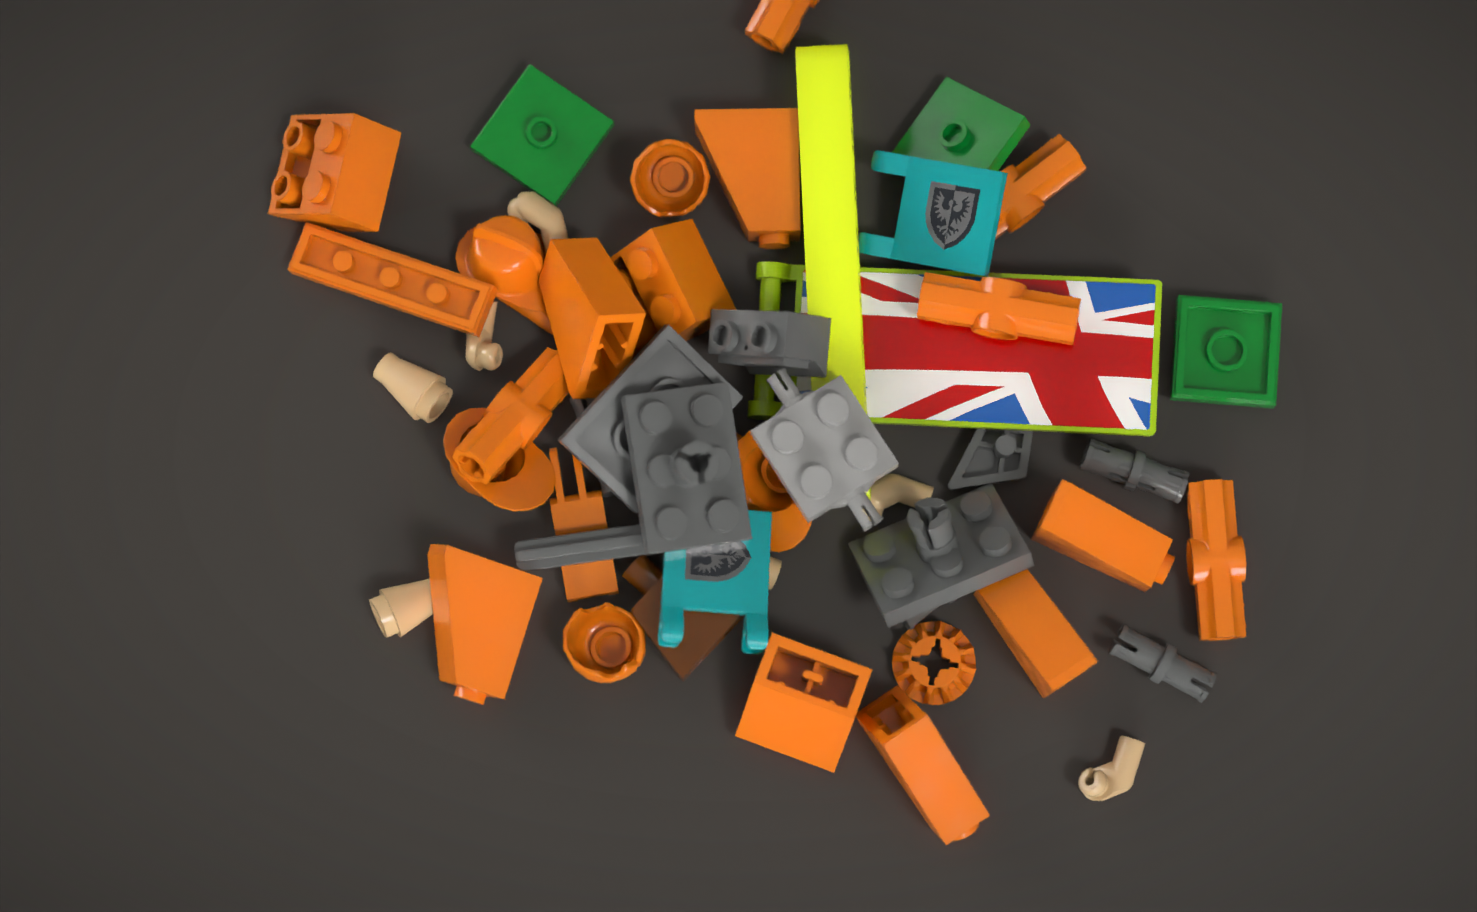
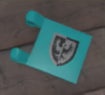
M879 150L874 151L871 169L877 172L904 176L905 183L895 237L861 232L858 235L859 253L988 277L1008 173Z
M748 510L752 533L751 540L664 553L661 609L657 642L660 646L671 648L678 646L684 634L683 610L745 615L741 649L746 654L758 655L762 653L768 644L767 611L772 512Z

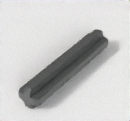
M640 524L520 540L515 543L514 548L518 570L524 572L645 555Z

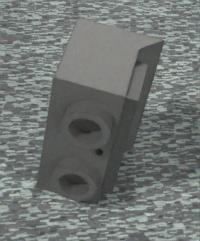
M711 309L708 354L719 355L718 363L745 366L750 374L773 375L775 373L777 375L779 370L785 368L789 376L826 378L831 318L788 311Z

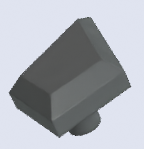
M977 428L947 488L952 491L984 486L990 483L996 484L1026 479L1033 431Z

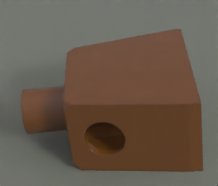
M641 555L622 575L643 595L630 612L670 667L684 682L745 615L683 610L684 634L681 642L674 648L660 646L657 642L661 609L663 571L646 555Z

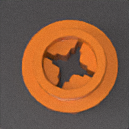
M942 621L918 623L912 630H907L895 646L892 656L894 678L898 686L911 699L926 705L949 703L960 697L973 680L976 671L974 647L963 632L952 625ZM935 641H940L941 658L949 660V663L957 664V668L940 669L937 677L934 678L933 685H929L930 676H927L928 668L924 665H919V662L911 661V658L928 656L931 649L935 646Z

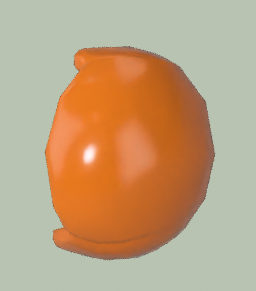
M664 139L648 145L634 160L630 176L636 201L645 210L657 217L683 216L695 210L696 206L701 204L706 197L710 181V174L704 156L688 142L675 139Z
M609 602L589 609L579 608L572 614L563 629V650L574 670L589 681L613 683L630 676L642 664L646 654L645 631L631 612L614 606Z

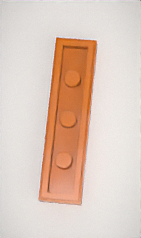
M308 222L305 223L287 269L292 274L476 337L481 335L498 291L492 284Z

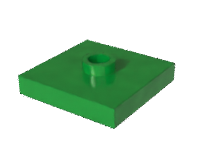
M529 64L470 148L471 151L528 190L536 192L557 206L614 127V121Z
M946 77L892 153L998 171L1031 125L1025 116Z
M1178 295L1175 310L1170 400L1273 409L1276 406L1282 303Z

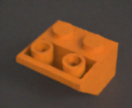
M355 113L291 115L289 126L283 136L284 148L278 173L271 186L272 198L268 214L345 232H378L402 132Z
M693 219L651 228L610 257L646 312L632 359L664 324L670 325L685 341H688L710 329L711 309L737 310Z
M772 633L735 737L834 773L872 669Z

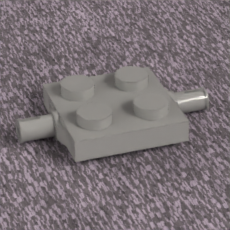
M785 368L779 370L777 376L775 373L771 375L766 381L770 384L783 406L774 417L751 430V436L807 523L830 509L848 505L862 526L863 531L872 528V523L874 526L877 525L883 518L879 515L866 493L875 481L896 469L899 463L843 377L840 375L815 391L801 394Z

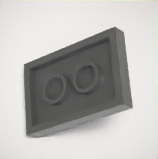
M664 324L558 438V441L632 512L637 513L638 507L621 397L727 381L670 325ZM729 384L733 409L743 396Z
M728 382L621 397L645 555L751 540L752 533Z
M992 483L946 502L939 498L931 497L921 499L914 503L916 511L911 508L909 509L906 519L848 543L851 555L888 628L1034 566L1029 548Z

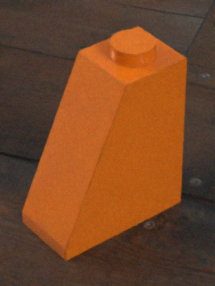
M798 108L694 109L695 133L748 242L759 241V247L763 249H784L790 247V241H800Z
M597 237L550 239L538 282L568 391L573 399L597 398L632 360L646 312Z
M1063 479L1053 491L1031 540L1143 592L1149 590L1153 582L1161 585L1164 583L1175 559V556L1167 553L1173 539Z
M430 544L427 556L439 680L456 686L453 696L484 705L486 696L505 699L543 578L449 545Z
M1028 569L974 592L973 595L1043 699L1098 662Z
M898 685L856 713L855 717L929 827L945 845L953 840H961L970 836L976 831L979 823L990 816L928 715Z

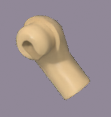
M520 192L517 198L512 199L508 203L507 212L509 216L518 217L526 223L530 222L540 229L545 253H547L550 239H568L561 210L536 192Z
M495 300L480 337L466 333V361L472 368L478 371L483 368L490 371L497 369L503 358L501 346L498 343H492L498 303Z
M889 473L875 481L872 485L871 503L880 516H882L885 508L897 502L915 508L914 503L931 497L934 487L898 474Z
M1120 736L1111 762L1096 768H1087L1079 776V789L1086 798L1092 801H1105L1128 791L1133 785L1145 743L1130 737Z

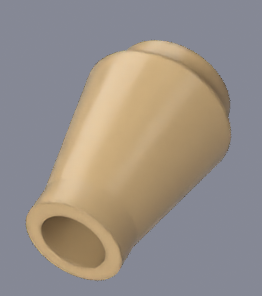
M392 352L386 354L379 361L373 373V377L383 384L414 420L423 419L427 423L433 422L446 409L453 394V390L446 385L445 377L405 361Z
M430 579L379 589L380 595L369 600L378 626L386 638L395 634L402 637L433 614Z

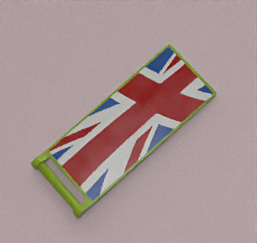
M758 262L756 264V280L761 281L759 311H780L781 283L796 282L795 313L808 314L805 265ZM860 267L867 415L873 424L1153 436L1155 434L1162 282L1160 280L989 273L988 277L1013 280L1026 285L1028 290L1081 298L1073 345L1022 336H1018L1016 340L995 339L976 334L969 327L947 325L917 318L919 296L925 272L980 281L981 278L986 276L959 271ZM755 374L754 400L748 401V418L769 420L783 406L781 402L774 401L775 392L766 381L771 375ZM791 376L792 381L801 394L811 391V377Z

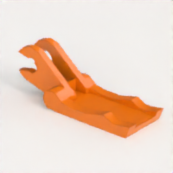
M549 448L550 461L553 464L556 475V498L549 499L555 535L608 528L602 491H586L582 463L573 456L579 494L565 496L557 448ZM613 559L561 567L568 603L578 601L579 599L619 594Z

